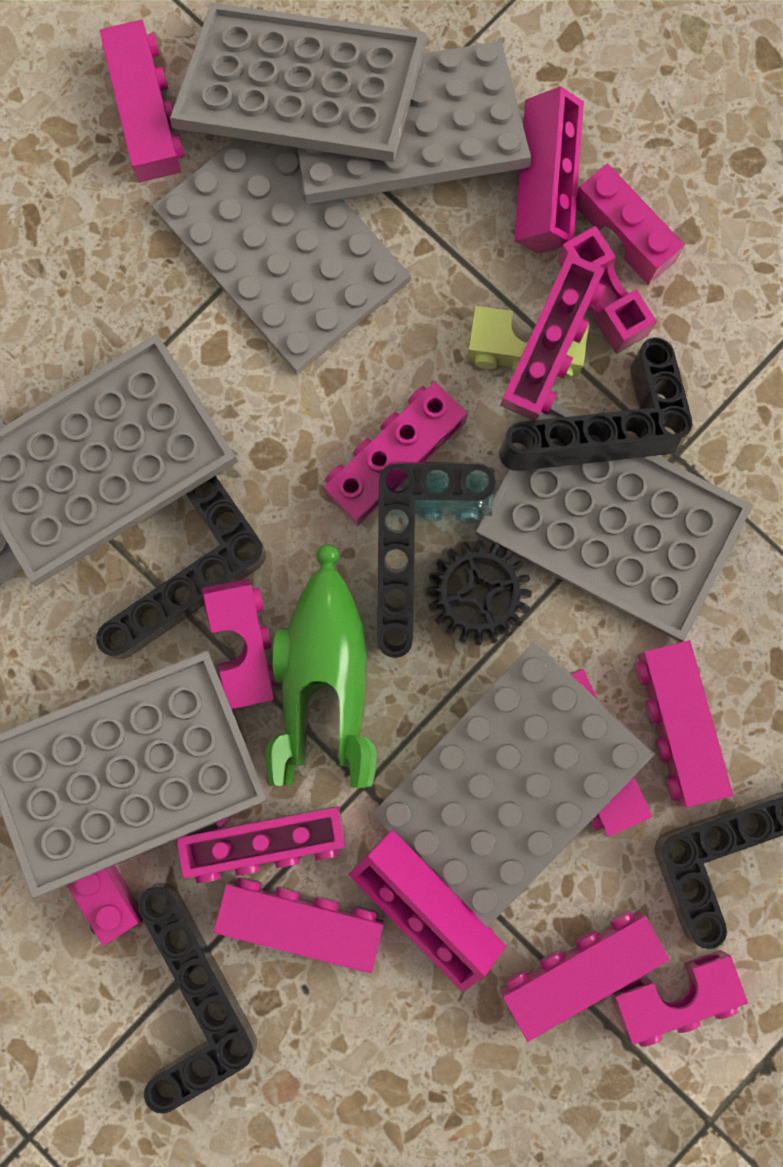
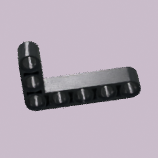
M653 337L647 339L633 360L630 370L640 409L515 423L509 427L500 447L499 458L501 463L510 470L524 471L674 453L690 433L693 423L672 345L662 338ZM656 393L663 395L666 399L659 397ZM665 427L670 428L675 434L668 432ZM627 431L635 433L638 438L632 437ZM589 435L597 436L602 442L594 441ZM551 439L561 441L564 446L554 444ZM512 443H520L527 450H519Z
M398 461L390 463L381 472L379 478L377 642L379 649L386 656L392 658L402 657L409 652L413 643L415 500L478 501L486 499L495 490L496 480L491 469L485 464L477 462ZM399 469L408 475L409 484L405 489L395 491L389 488L386 477L392 470ZM433 470H442L449 477V483L442 491H432L426 485V477ZM476 470L483 471L488 476V485L480 492H473L466 486L467 476ZM396 509L405 512L409 521L407 526L401 530L390 528L386 523L388 512ZM395 549L403 551L408 558L407 564L400 569L391 568L385 559L389 551ZM392 589H399L406 594L407 602L401 607H392L385 600L386 593ZM397 628L405 633L407 639L403 644L394 646L386 641L385 633L390 629Z
M216 476L206 481L213 483V490L208 496L204 498L196 497L195 489L186 493V495L220 545L104 623L96 634L97 646L104 654L117 659H125L132 656L205 606L201 588L243 580L263 565L266 559V550L262 542ZM224 512L233 513L235 521L231 527L227 529L216 527V520L220 514ZM245 543H252L257 546L255 556L248 561L238 559V549ZM210 566H223L224 575L220 581L216 583L206 581V571ZM183 586L190 587L192 591L190 601L184 605H176L174 602L175 591ZM150 608H156L159 613L158 622L150 628H145L142 624L143 613ZM118 630H123L126 635L124 646L121 649L112 650L109 644L111 635Z
M783 792L666 832L656 841L655 855L682 930L690 941L701 948L715 949L722 945L727 936L726 923L704 863L783 836V818L780 812L783 805ZM749 814L755 815L758 820V829L752 835L746 834L743 829L744 819ZM717 827L721 832V842L717 847L711 849L706 843L705 836L710 828ZM680 840L684 845V855L680 860L673 862L668 856V846L671 842ZM695 879L698 883V893L694 898L685 900L682 895V886L685 881ZM703 918H710L713 926L712 932L705 938H699L696 933L698 922Z
M160 883L142 893L138 902L139 913L207 1039L205 1043L160 1068L147 1083L144 1089L146 1105L156 1113L165 1114L244 1069L250 1063L257 1049V1038L181 895L174 886ZM154 893H161L167 897L169 908L166 913H157L152 908L151 898ZM172 929H181L187 934L188 945L186 948L178 949L171 944L170 933ZM200 965L204 967L208 974L207 983L200 985L192 982L189 977L190 966ZM214 1001L224 1004L228 1012L227 1018L224 1020L213 1019L209 1015L208 1004ZM233 1038L244 1041L248 1049L247 1054L243 1056L232 1055L228 1050L227 1041ZM198 1059L206 1061L211 1067V1075L207 1077L196 1075L192 1069V1062ZM167 1081L171 1083L175 1089V1096L171 1098L161 1096L157 1091V1082Z

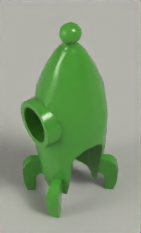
M326 544L317 550L316 558L321 564V568L312 576L302 592L288 628H278L274 637L273 674L275 682L282 684L285 734L273 737L266 748V772L269 785L271 786L293 785L295 765H305L309 700L316 690L326 686H332L335 689L340 702L339 766H350L351 787L353 788L372 787L375 776L376 747L369 738L360 737L364 715L367 671L363 624L345 581L334 568V564L339 560V551L335 546Z

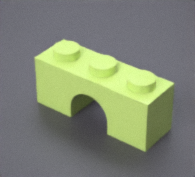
M475 305L467 361L475 362V366L484 369L497 368V365L512 367V370L515 372L527 343L518 339L512 330L513 311ZM589 324L580 344L575 341L571 343L567 355L573 357V360L564 379L556 377V379L568 380L572 379L573 376H579L584 366Z

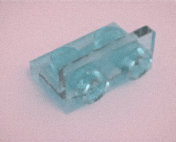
M489 467L495 475V470L492 467ZM433 470L426 477V485L432 491H442L449 483V477L442 470ZM480 470L469 473L466 478V486L473 492H480L488 485L487 474ZM493 493L486 499L478 501L415 500V513L419 515V519L425 521H441L442 515H456V520L476 522L479 521V516H492Z

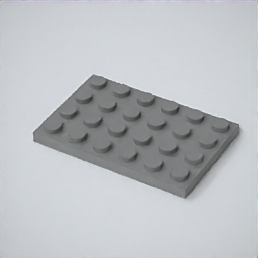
M211 3L170 117L173 129L394 162L427 44L426 33Z
M502 41L424 53L394 162L297 148L307 205L525 169L531 166V155Z
M236 138L152 206L159 218L297 375L411 281V275L343 199L307 205L296 147Z
M158 334L153 335L0 429V531L28 580L34 586L43 583L238 462Z
M553 402L548 415L540 412L536 420L579 415ZM589 435L594 441L602 442L597 436ZM551 439L554 444L564 446L561 441ZM524 445L520 448V450H527ZM659 456L524 471L509 469L475 535L492 544L498 543L500 548L512 551L513 555L663 634L683 642L753 505Z
M534 641L381 803L372 815L389 832L393 829L488 928L653 758L655 753L542 646Z
M208 650L0 733V812L32 899L41 897L268 801Z

